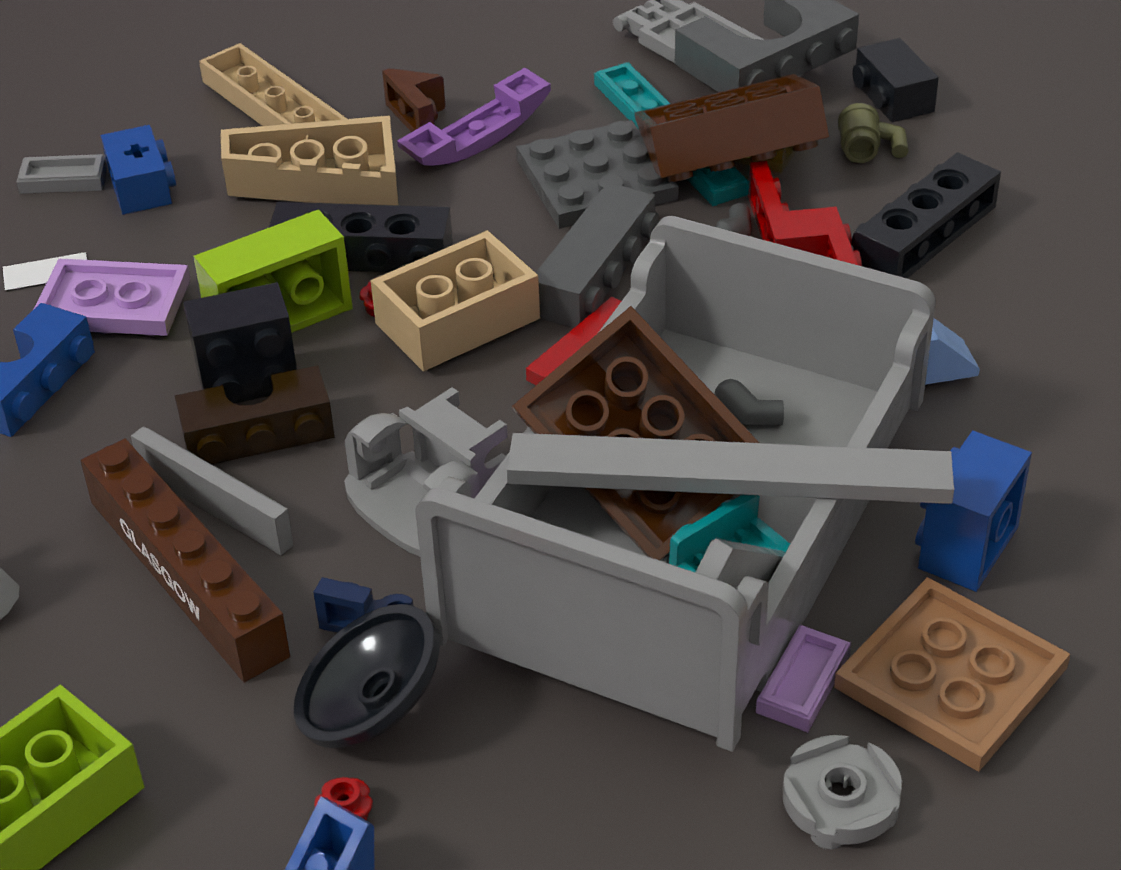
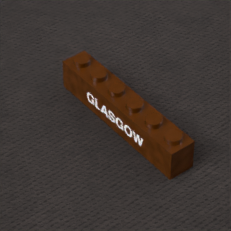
M126 438L80 459L93 506L244 683L291 657L284 617L280 609Z

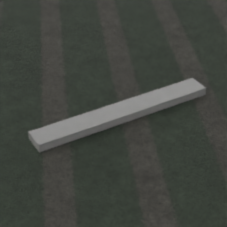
M513 433L507 465V483L520 485L952 504L954 494L951 451Z

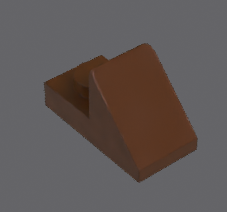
M389 68L382 70L385 103L411 132L429 122L435 125L434 121L438 119V112L444 110L446 106L443 77L439 74Z

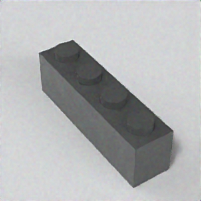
M607 182L536 271L539 280L540 319L574 328L602 305L603 299L611 288L615 289L619 285L622 273L628 265L635 263L641 248L650 239L652 230L660 221L659 214L655 213V194Z

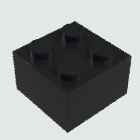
M278 282L183 302L202 390L223 385L225 395L232 403L245 402L268 397L272 394L271 375L297 370L290 319Z

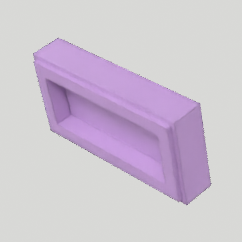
M799 625L757 699L756 713L809 732L834 685L835 673L847 661L850 655L851 643Z

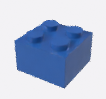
M972 430L960 448L953 447L950 450L954 481L952 504L920 502V507L926 509V514L917 531L915 544L921 546L918 569L977 592L1018 529L1032 452Z

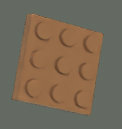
M927 577L835 673L834 688L980 772L1067 670L1070 653Z

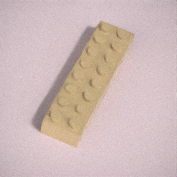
M241 43L199 61L203 82L262 126L347 119Z

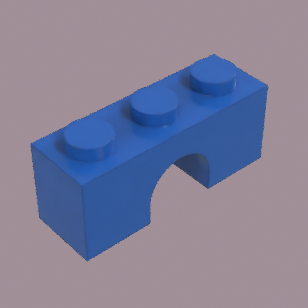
M40 303L13 329L21 359L11 362H0V434L12 437L95 353L87 316Z

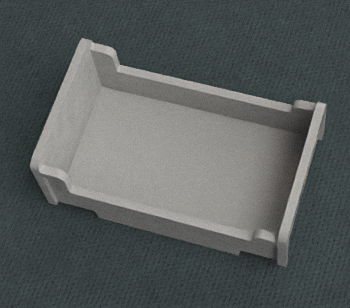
M666 216L652 230L649 243L634 263L631 273L630 291L601 330L632 306L714 394L719 383L727 379H735L741 382L758 400H783V425H744L760 443L887 449L908 410L918 411L923 402L936 300L933 292L926 285L918 281L684 218ZM529 427L524 431V433L535 434ZM509 453L475 498H472L471 485L468 482L450 476L446 477L438 488H432L425 494L416 506L415 513L426 614L438 629L440 645L444 646L448 640L704 732L717 737L718 747L732 752L741 738L742 713L755 690L762 692L799 625H803L870 501L759 495L758 517L787 540L790 546L769 583L746 575L736 589L725 582L669 564V556L662 561L647 557L584 487L508 484L507 465Z

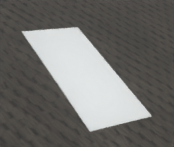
M86 252L4 266L5 291L45 284L58 259L87 260Z

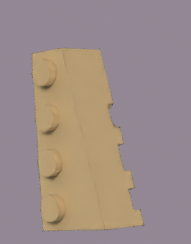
M390 116L221 130V160L228 196L307 203L398 205Z

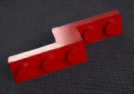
M750 162L748 198L762 240L862 266L859 251L852 250L850 226L848 223H842L837 207L789 211L787 202L781 203L780 180L778 177H772L768 162Z

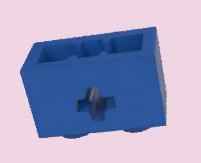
M150 125L101 135L108 171L122 215L172 204L169 187L176 186L171 161H168L163 139L155 140Z

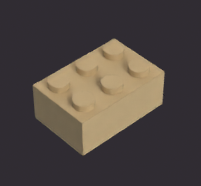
M488 230L371 280L375 323L423 372L540 319L538 275Z

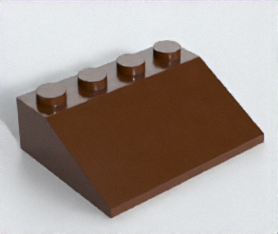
M795 74L634 112L654 170L661 178L667 177L669 182L693 177L692 170L708 166L711 172L726 170L735 166L734 160L751 156V161L771 159L777 156L776 150L792 146L793 151L812 149L818 146L817 140L829 137L820 86Z
M632 306L627 308L512 405L515 413L535 434L760 443ZM584 487L647 557L659 561L669 556L670 539L681 527L686 524L695 523L715 511L723 502L730 499L733 500L742 495Z

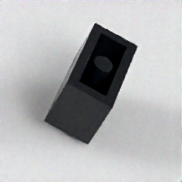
M901 38L857 48L856 65L852 69L854 83L869 97L874 106L880 109L891 123L935 112L939 77Z

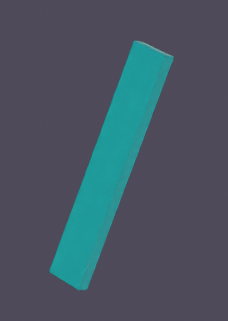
M629 62L594 73V85L628 120H632L637 128L638 125L634 112L670 104ZM708 166L692 170L693 177L687 179L712 206L749 195V180L735 167L711 172Z

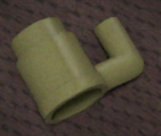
M865 103L851 104L839 114L838 129L841 147L849 160L856 163H865L872 160L878 153L881 139L891 142V150L894 157L903 158L908 154L906 130L901 126L881 122L878 112L871 105Z

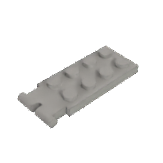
M649 0L645 2L644 6L639 5L613 18V25L617 31L621 32L626 29L639 37L640 44L675 63V29L705 16L739 36L765 40L696 2L687 4L682 0Z

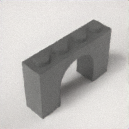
M765 0L763 24L784 36L768 40L739 36L705 16L675 29V65L717 92L791 74L800 76L856 49L859 14L835 0Z

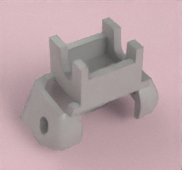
M453 387L415 411L409 407L400 409L399 417L394 413L370 415L353 427L345 439L349 474L344 483L348 501L357 514L379 533L407 552L419 557L420 550L415 510L425 494L432 488H438L441 482L450 476L468 482L471 485L472 498H475L506 457V455L501 453L484 463L489 451L508 438L507 424L498 420L488 428L481 425L457 408L460 405L459 391ZM409 424L413 430L415 452L411 451L402 454L399 429Z

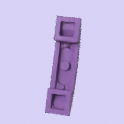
M523 68L494 85L496 99L442 130L429 122L397 140L398 147L422 165H444L469 158L495 145L525 122L550 93L551 85L527 68Z

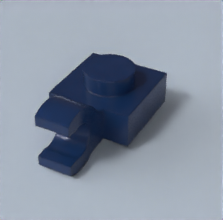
M324 577L320 579L313 592L319 629L336 633L357 618L373 610L397 604L414 606L413 599L404 594H391L382 599L374 600L372 588Z

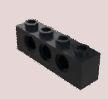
M958 152L943 164L937 165L930 174L918 183L912 184L900 197L892 203L886 204L879 213L856 228L851 244L853 250H858L860 253L862 267L903 278L910 277L996 207L1001 171Z
M277 202L269 227L319 209L344 236L348 271L391 272L450 247L453 243L450 207Z

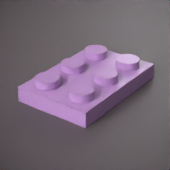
M58 259L34 309L40 303H45L87 316L90 332L168 336L190 282L188 265Z

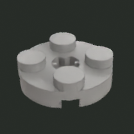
M828 735L808 741L794 752L790 760V766L784 775L782 799L792 821L804 832L810 834L812 841L817 846L832 850L841 847L843 844L849 845L870 841L895 825L898 819L902 778L895 762L880 747L868 742L867 749L859 745L849 744V736ZM835 782L843 783V788H846L847 785L855 788L852 791V795L840 796L831 792L832 783Z

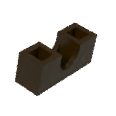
M316 365L271 375L272 394L263 402L254 405L232 403L227 399L223 385L174 395L186 450L212 465L335 438L330 400L319 366Z

